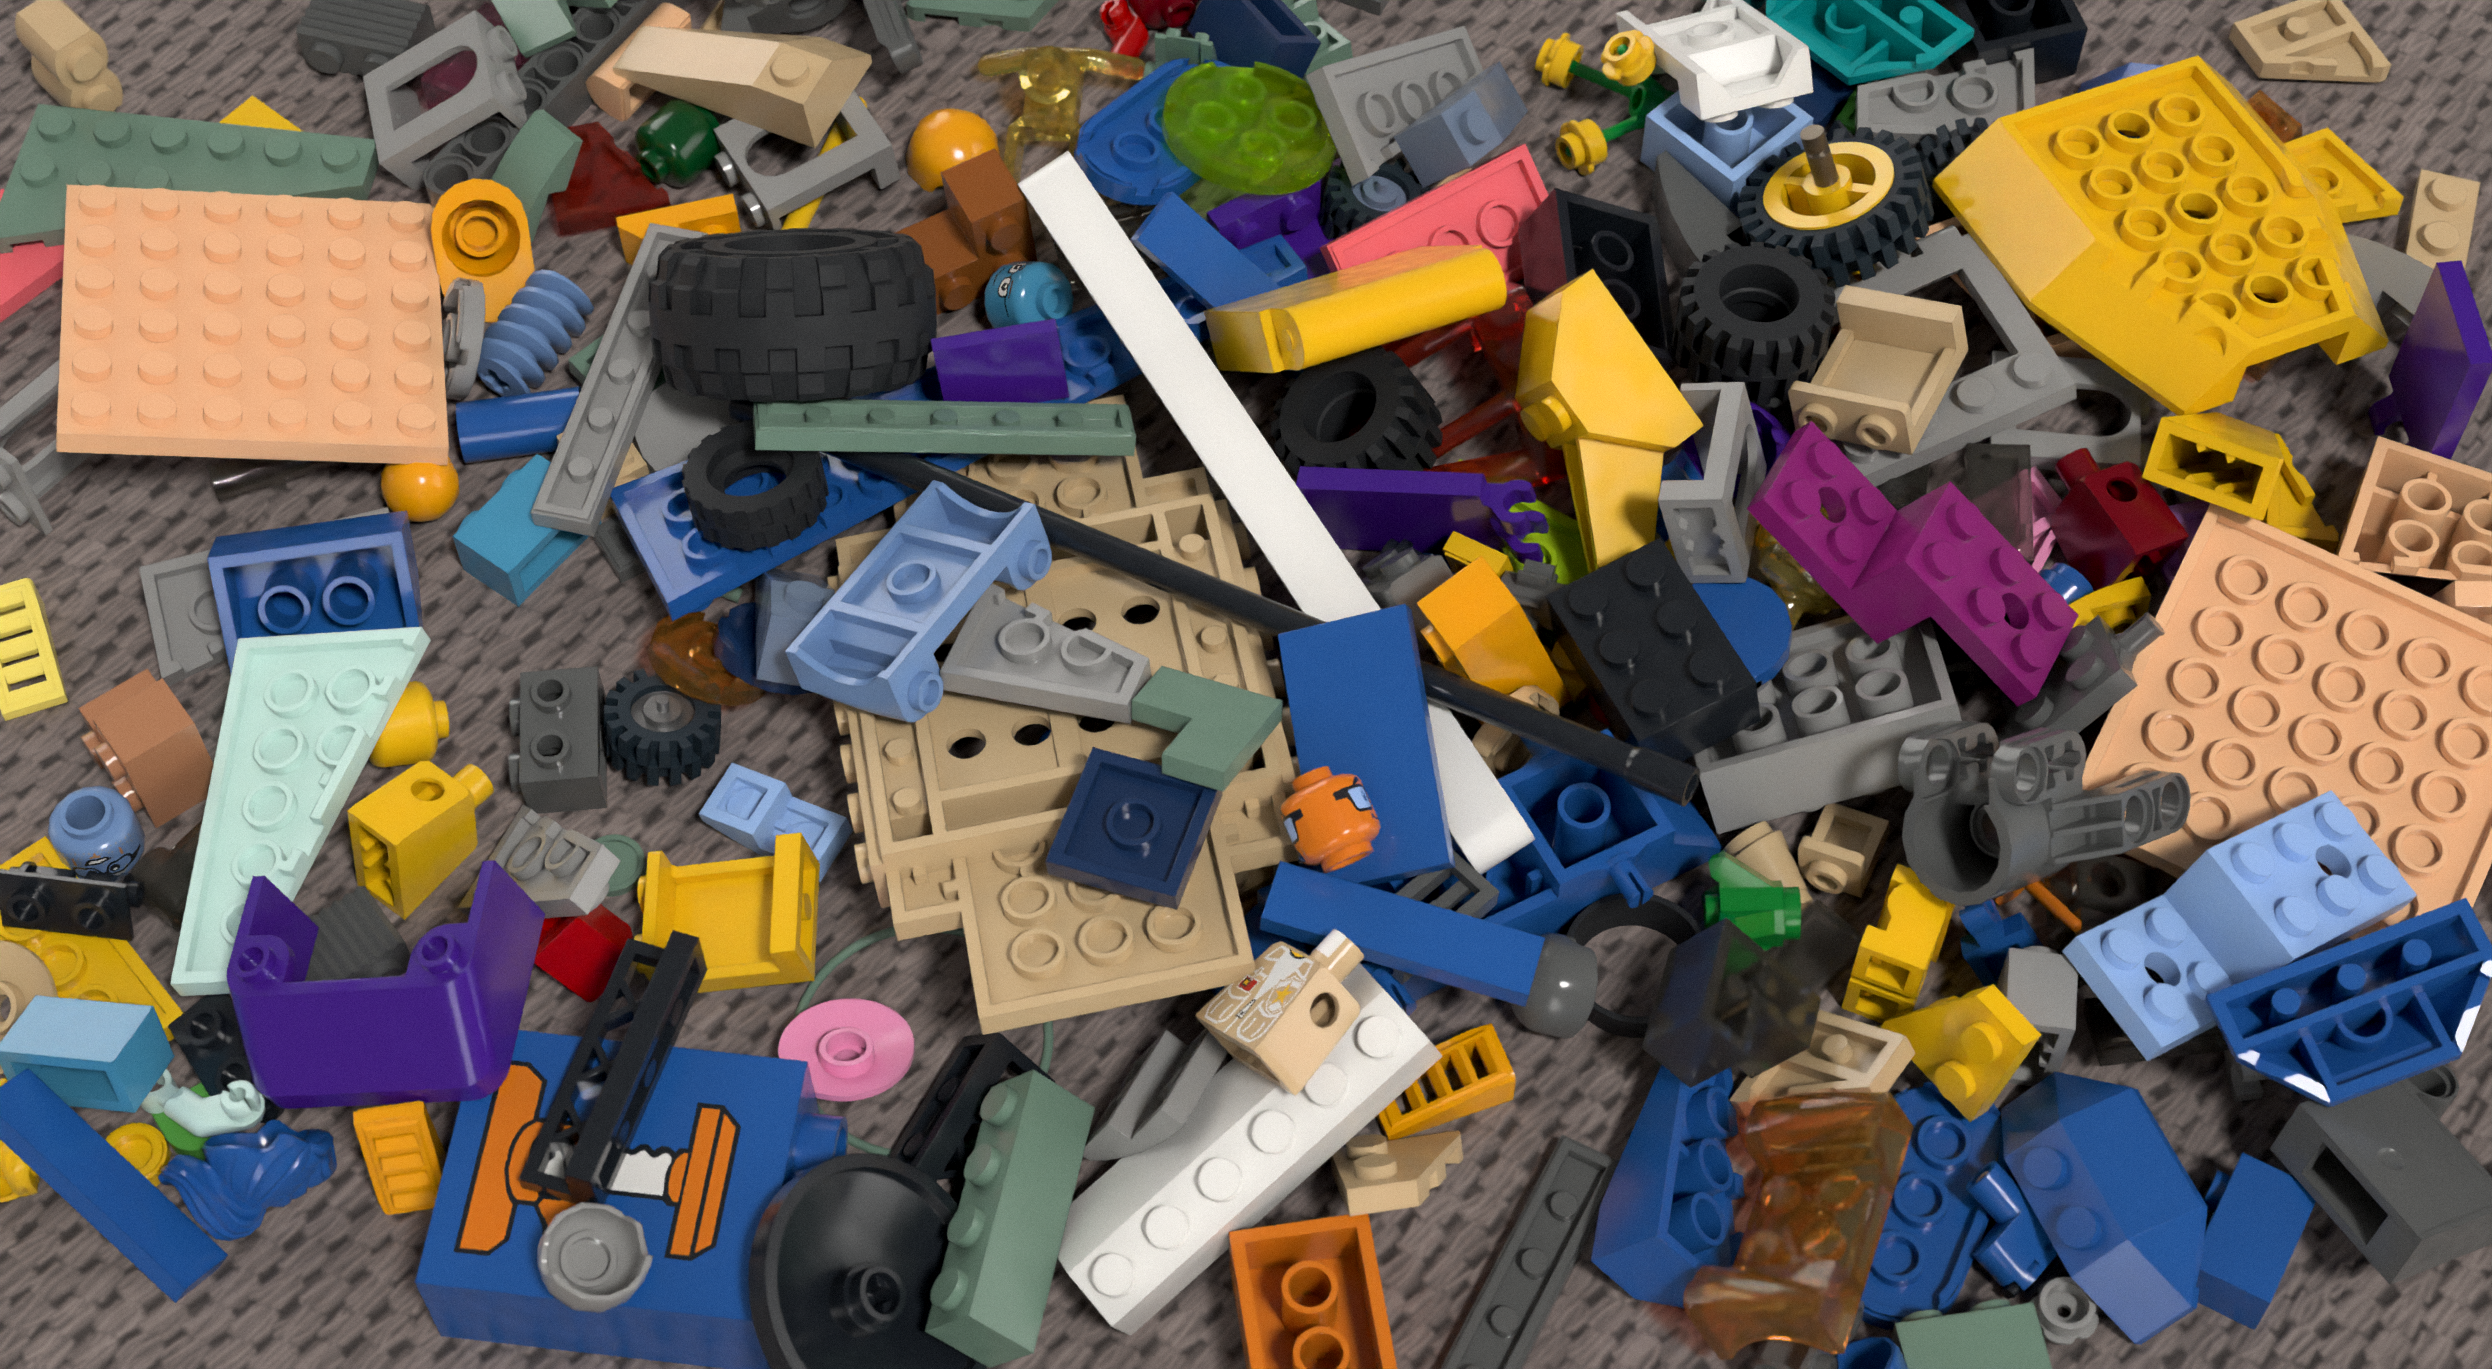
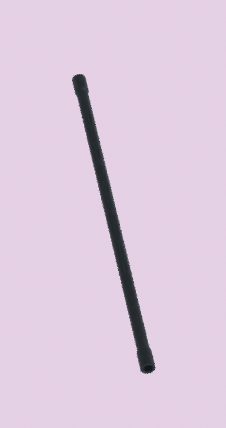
M730 400L729 416L731 419L741 423L745 420L753 419V402H750V400ZM820 451L921 493L933 480L943 482L968 502L993 512H1011L1018 509L1024 502H1028L906 452ZM1035 505L1051 546L1278 638V634L1326 623V621ZM1420 660L1426 697L1429 700L1619 776L1634 787L1683 807L1689 803L1694 795L1700 778V769L1647 747L1633 746Z

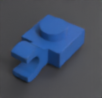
M1993 899L1982 904L1964 906V909L1958 911L1962 923L1970 933L1960 938L1962 955L1984 987L1993 984L1996 986L2009 948L2023 949L2030 946H2043L2021 912L2002 920Z

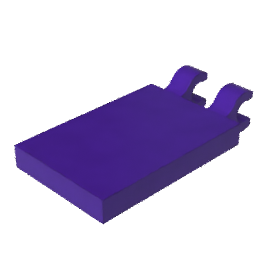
M2462 261L2436 263L2388 375L2393 391L2387 397L2375 402L2368 410L2374 435H2383L2388 425L2397 421H2403L2409 440L2405 445L2450 460L2492 372V349Z
M1299 467L1296 485L1339 549L1382 551L1384 545L1393 538L1398 542L1404 539L1411 541L1413 548L1421 553L1444 554L1443 547L1452 532L1456 531L1505 555L1507 550H1509L1517 561L1522 564L1525 563L1526 559L1543 562L1544 555L1540 545L1532 542L1524 543L1522 540L1530 533H1548L1549 525L1544 514L1538 511L1509 512L1510 508L1516 503H1535L1536 494L1531 483L1527 481L1512 480L1503 484L1487 483L1482 473Z

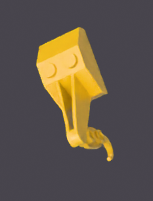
M1591 269L1556 289L1526 312L1515 394L1516 400L1523 408L1520 415L1528 431L1541 442L1546 440L1551 449L1563 450L1588 574L1655 540L1664 452L1677 447L1704 426L1597 274ZM1669 538L1664 544L1676 560ZM1785 548L1780 553V560L1784 563H1788L1793 559Z

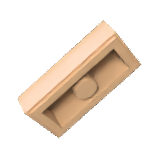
M661 3L586 80L587 90L594 102L608 115L621 122L627 121L656 90L614 74L613 67L642 26L692 29L691 15L673 4Z

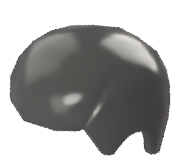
M1547 932L1539 935L1545 937L1526 1007L1511 1003L1512 1011L1517 1019L1532 1031L1569 1039L1573 1038L1585 1026L1594 1007L1598 984L1597 958L1592 949L1577 944L1575 937Z

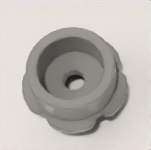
M2058 1277L2048 1280L2039 1286L2037 1290L2038 1296L2032 1298L2030 1303L2034 1302L2040 1327L2048 1341L2058 1345H2071L2075 1339L2085 1340L2095 1332L2099 1321L2098 1315L2095 1313L2096 1303L2071 1277ZM2060 1307L2067 1308L2070 1316L2066 1318L2059 1316L2057 1309Z

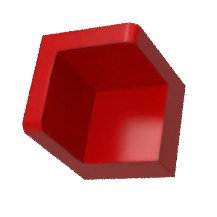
M602 904L589 912L588 915L544 918L534 963L585 1001L594 1002L603 994L627 939H633L632 929L626 922Z

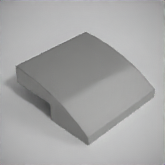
M1206 1028L1188 1046L1165 1030L1136 1060L1088 1137L1083 1156L1089 1161L1123 1158L1150 1149L1171 1137L1184 1126L1228 1052Z

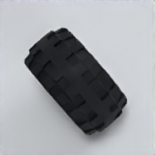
M789 228L782 230H752L727 234L719 233L693 239L687 238L676 241L674 244H669L658 255L657 274L649 278L648 303L653 357L655 361L662 363L667 383L682 394L690 396H704L709 399L727 401L774 402L785 400H824L837 397L848 398L869 395V393L880 391L888 392L900 389L905 384H913L924 375L927 368L928 354L933 351L931 339L937 338L933 268L925 264L922 246L911 236L903 233L895 234L890 231L857 230L855 228Z

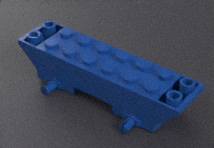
M1608 728L1601 731V733L1614 738ZM1520 737L1532 758L1521 769L1497 779V781L1526 822L1535 840L1482 874L1500 892L1496 906L1480 919L1538 936L1547 932L1557 934L1570 928L1576 917L1586 907L1604 897L1622 893L1630 908L1638 907L1639 900L1643 905L1653 896L1654 891L1652 888L1708 862L1712 855L1722 852L1724 848L1692 800L1683 807L1634 787L1619 776ZM1451 836L1453 850L1471 865ZM1300 859L1297 860L1298 866L1316 871L1315 866L1306 865ZM1452 874L1420 902L1431 903L1459 881V879ZM1416 876L1369 887L1396 894ZM1272 884L1257 890V904L1244 916L1254 961L1272 944L1280 941L1310 955L1317 946L1259 930L1261 916ZM1471 892L1451 910L1457 911L1476 894ZM1365 960L1360 962L1408 1016L1416 1010V1000L1448 986V984L1413 975L1405 983L1400 984L1392 976L1393 968ZM1226 986L1212 988L1211 991L1216 996Z

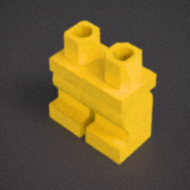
M1897 863L1888 887L1877 928L1867 925L1860 942L1841 1007L1882 1024L1902 1010L1910 1008L1913 1011L1927 976L1931 961L1937 962L1956 906L1933 895L1920 882L1912 868Z

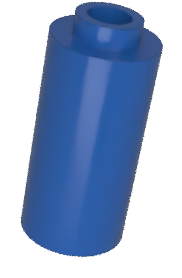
M580 386L456 403L457 430L465 463L555 452L558 447L556 436L563 433L580 394Z

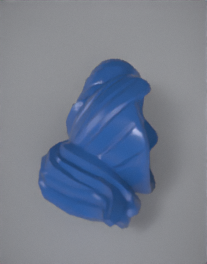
M274 1119L268 1121L257 1133H227L212 1136L202 1147L206 1161L190 1155H175L170 1158L166 1166L162 1167V1173L158 1178L163 1185H171L178 1190L195 1221L212 1237L218 1240L232 1241L252 1234L262 1224L268 1207H284L290 1204L292 1200L306 1194L308 1188H313L323 1183L335 1173L337 1161L333 1144L334 1137L328 1131L315 1128L297 1132L283 1122Z

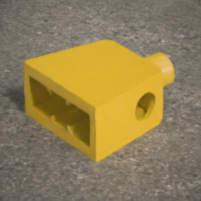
M419 761L348 809L357 885L365 886L371 896L405 920L475 850L478 844L475 809L494 793L493 785L487 775L477 766L467 764L451 777L432 762Z

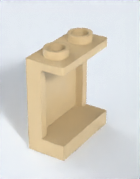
M1845 285L1836 301L1841 325L1838 335L1811 383L1794 381L1788 390L1795 429L1797 430L1812 421L1829 439L1864 445L1876 450H1889L1912 455L1969 350L1962 306Z

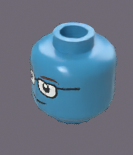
M1039 261L1012 262L999 267L991 275L985 289L984 305L987 318L993 328H1000L1054 318L1059 319L1072 314L1073 294L1071 284L1064 272L1055 265Z

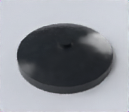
M853 1153L838 1156L808 1168L796 1175L781 1188L768 1205L757 1227L752 1243L748 1273L752 1319L759 1343L771 1369L987 1368L982 1363L925 1332L932 1307L930 1299L931 1290L935 1280L941 1273L949 1244L947 1237L948 1227L959 1207L954 1199L936 1181L914 1166L899 1159L881 1154Z

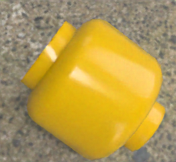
M419 681L409 682L368 758L371 764L375 767L385 768L416 764L419 761H431L437 751L438 739L449 737V717L444 700L433 701L432 694L424 683Z

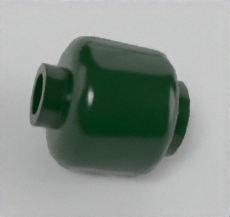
M669 101L635 131V145L638 150V154L635 156L637 166L654 183L663 181L672 187L688 186L715 163L713 156L721 152L713 130L720 126L706 108L692 103L689 104L685 101Z

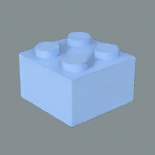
M1678 90L1646 115L1640 161L1655 172L1657 156L1667 151L1733 214L1739 217L1738 203L1742 202L1740 192L1743 186H1751L1749 176L1755 169L1767 172L1764 161L1773 154L1783 160L1787 159L1784 147L1794 142H1797L1803 150L1800 132L1805 127L1812 125L1814 118L1792 102L1790 105L1781 108L1767 109L1756 106L1740 110L1737 117L1725 122H1706L1699 119L1680 103Z

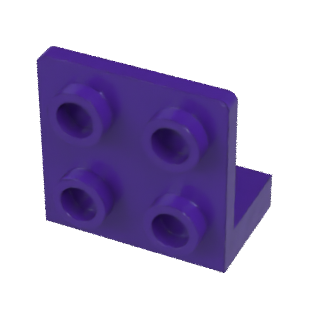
M1309 163L1206 212L1207 222L1238 250L1281 234L1306 265L1308 280L1331 273L1319 247L1337 239V237L1328 240L1323 233L1325 225L1319 224L1321 178Z

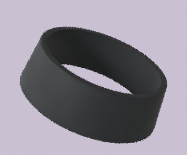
M1622 893L1604 897L1586 907L1576 917L1567 935L1575 937L1577 944L1585 946L1587 942L1599 933L1619 926H1641L1658 931L1675 942L1687 957L1692 970L1693 987L1691 996L1686 1001L1663 1014L1648 1017L1625 1016L1612 1012L1594 1002V1007L1588 1021L1608 1033L1628 1038H1644L1664 1033L1674 1028L1686 1018L1706 985L1711 965L1710 949L1706 936L1696 920L1687 911L1663 897L1653 895L1643 905L1639 900V905L1636 908H1630L1627 905V901Z

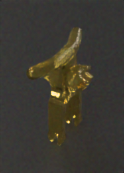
M1049 45L1042 47L1027 46L982 56L977 63L980 74L985 77H993L1019 71L1020 85L1026 94L1023 116L1008 126L1004 164L1017 185L1020 182L1024 145L1027 141H1068V151L1074 158L1079 131L1082 127L1079 124L1084 85V71L1129 80H1139L1143 78L1146 65L1144 61L1137 57L1094 48L1054 47Z

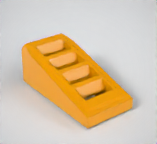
M1492 1023L1468 1030L1435 1045L1443 1057L1417 1080L1428 1077L1437 1099L1427 1104L1418 1081L1416 1080L1404 1092L1413 1111L1401 1115L1398 1105L1394 1100L1376 1116L1387 1141L1397 1140L1514 1099L1515 1074ZM1478 1059H1481L1488 1076L1478 1079L1471 1063ZM1455 1068L1462 1084V1088L1455 1091L1452 1090L1444 1072Z
M420 1100L359 1109L353 1112L354 1128L377 1200L386 1215L434 1208L447 1154L424 1102Z

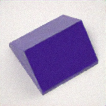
M1055 318L931 339L943 401L1039 403L1069 398L1060 331Z

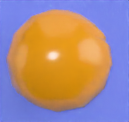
M955 108L935 110L919 121L910 140L906 153L908 174L923 190L932 193L937 187L943 186L942 171L994 148L999 154L997 135L988 122L978 114Z

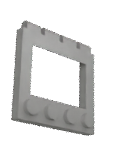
M1954 225L1916 240L1917 248L1914 250L1917 256L1914 258L1910 254L1895 250L1899 263L1890 269L1884 267L1880 262L1875 263L1873 268L1876 276L1865 281L1862 279L1857 282L1853 274L1850 273L1849 286L1905 296L1953 274H1957L2011 356L1951 382L1912 455L1889 450H1876L1864 445L1829 439L1874 487L2077 399L2076 382L2008 282L1970 234L1961 236ZM1834 277L1828 279L1827 286L1833 288L1836 297L1834 303L1836 310L1832 327L1840 324L1836 301L1845 286L1837 288Z

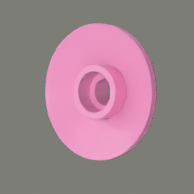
M854 998L823 1002L803 1011L785 1028L778 1046L779 1058L808 1061L815 1098L837 1102L870 1098L893 1087L909 1070L915 1052L913 1033L908 1023L900 1014L878 1002Z

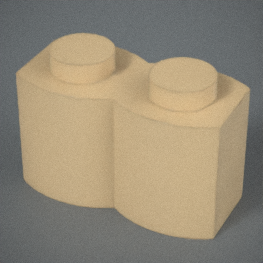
M37 0L16 14V34L21 44L32 54L31 66L36 81L61 106L114 112L117 107L122 105V86L118 77L107 67L108 51L105 42L63 0Z

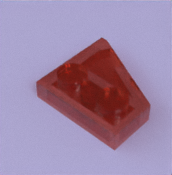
M598 121L566 127L582 139L583 142L566 191L552 193L560 236L616 226V217L671 206L668 192L663 187L655 188L643 175L641 165L627 151H623L615 145L614 137Z

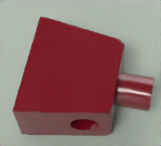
M2088 448L2077 449L2061 458L2055 464V469L2069 493L2050 516V525L2068 565L2076 569L2088 580L2094 592L2118 582L2141 576L2147 586L2189 535L2151 483L2142 478L2143 473L2135 463L2126 461L2100 470Z

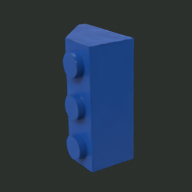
M407 511L218 536L215 538L207 557L230 673H232L238 638L409 627L423 628L418 567Z

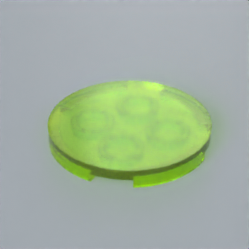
M1212 61L1195 66L1181 74L1172 83L1167 92L1161 117V128L1167 145L1186 167L1214 184L1234 191L1256 195L1292 193L1318 182L1333 164L1337 148L1324 117L1316 105L1315 96L1310 84L1286 70L1256 61L1253 68L1217 67Z

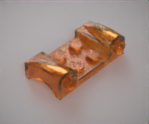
M1818 1092L1759 1100L1753 1106L1750 1114L1743 1119L1741 1124L1743 1147L1764 1175L1733 1267L1702 1266L1696 1272L1693 1281L1687 1284L1683 1296L1687 1317L1720 1360H1731L1745 1345L1761 1340H1786L1809 1345L1829 1354L1845 1353L1914 1126L1890 1092Z

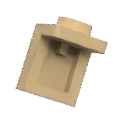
M1836 803L1825 805L1812 836H1803L1798 846L1799 871L1802 878L1808 880L1810 884L1821 891L1832 894L1845 892L1861 898L1889 836V820Z

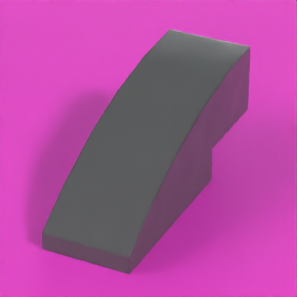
M1667 151L1659 154L1656 158L1652 188L1656 217H1658L1659 228L1666 249L1683 280V278L1687 277L1688 268L1693 262H1702L1703 254L1715 249L1723 252L1725 245L1737 242L1741 246L1743 228L1740 219Z

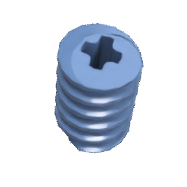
M543 269L534 271L525 282V287L520 288L512 298V304L506 305L498 315V321L491 323L485 331L477 368V374L480 379L502 397L531 393L528 386L539 388L545 381L542 369L545 371L553 370L559 363L556 353H567L572 346L570 336H580L586 329L581 315H590L594 310L588 296L571 280L555 271Z

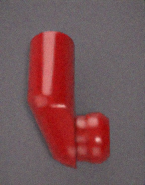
M1107 0L1099 10V18L1105 23L1104 30L1111 40L1113 47L1103 61V68L1110 76L1123 80L1128 77L1147 46L1149 33L1142 20L1128 7L1126 0Z

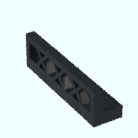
M673 930L665 948L630 938L627 939L519 1177V1182L523 1189L573 1204L581 1202L605 1204L708 970L699 937ZM638 963L655 967L656 969L643 998L635 1001L628 985ZM624 997L627 1006L618 1009L622 1001V998ZM631 1022L616 1058L608 1061L601 1046L607 1032ZM597 1056L601 1065L591 1069ZM605 1081L588 1120L581 1122L574 1107L580 1092ZM570 1117L574 1126L563 1131ZM577 1143L564 1172L565 1179L544 1173L553 1153Z
M1000 1032L964 1036L889 1157L899 1159L914 1166L936 1182L937 1180L952 1178L955 1202L959 1206L966 1181L964 1168L967 1160L963 1138L972 1124L981 1123L982 1118L978 1113L990 1088L997 1085L1007 1067L1018 1076L1035 1070L1054 1083L1056 1081ZM948 1162H950V1169L944 1170Z

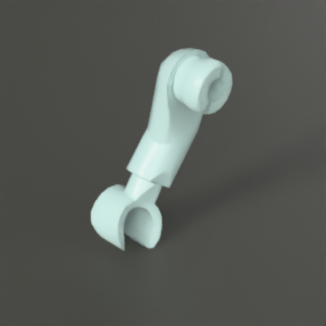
M165 1069L156 1082L159 1085H163V1087L149 1092L140 1105L148 1113L158 1114L164 1112L166 1116L191 1134L201 1138L253 1128L262 1121L265 1114V1101L262 1094L248 1081H234L227 1085L230 1092L222 1090L221 1094L203 1098L187 1087L182 1086L179 1089L167 1069Z

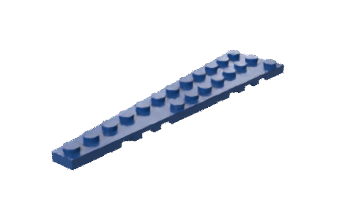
M1281 234L1239 250L1281 288L1308 280L1306 265ZM1171 276L1159 280L1158 283L1199 343L1210 338L1204 311L1208 309ZM1097 304L1056 319L1062 343L1069 398L1039 403L1085 404L1142 374V371ZM935 365L927 368L924 375L913 384H905L900 389L888 392L880 391L848 399L943 401V396ZM819 451L829 496L825 497L827 506L824 512H820L817 516L818 521L811 528L807 527L803 530L801 535L793 540H785L779 543V546L771 548L760 547L750 551H744L743 548H724L718 542L714 541L711 543L705 539L702 531L698 532L694 525L682 480H684L682 468L683 464H687L688 460L614 487L610 500L672 621L688 613H696L706 609L714 599L918 491ZM909 453L953 472L988 455L971 453ZM772 472L753 474L734 482L725 490V493L733 496H749L763 493L779 485L786 479V475Z

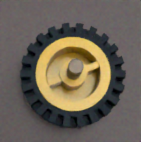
M1821 125L1807 126L1800 132L1803 150L1797 142H1794L1784 147L1787 159L1783 160L1773 154L1764 161L1767 172L1755 169L1749 176L1751 186H1743L1740 192L1742 202L1738 203V214L1748 246H1750V242H1764V247L1775 249L1779 245L1790 249L1789 254L1794 257L1803 255L1812 261V270H1822L1827 278L1834 277L1837 288L1850 285V273L1861 274L1863 281L1876 276L1873 265L1877 262H1880L1887 269L1898 264L1899 261L1895 250L1909 255L1917 248L1914 237L1924 238L1929 231L1927 221H1932L1934 214L1932 197L1919 154L1915 147L1911 149L1908 140L1902 136L1895 140L1892 132L1883 129L1874 137L1871 127H1859L1854 138L1849 137L1847 127L1834 129L1833 140L1827 141L1824 128Z

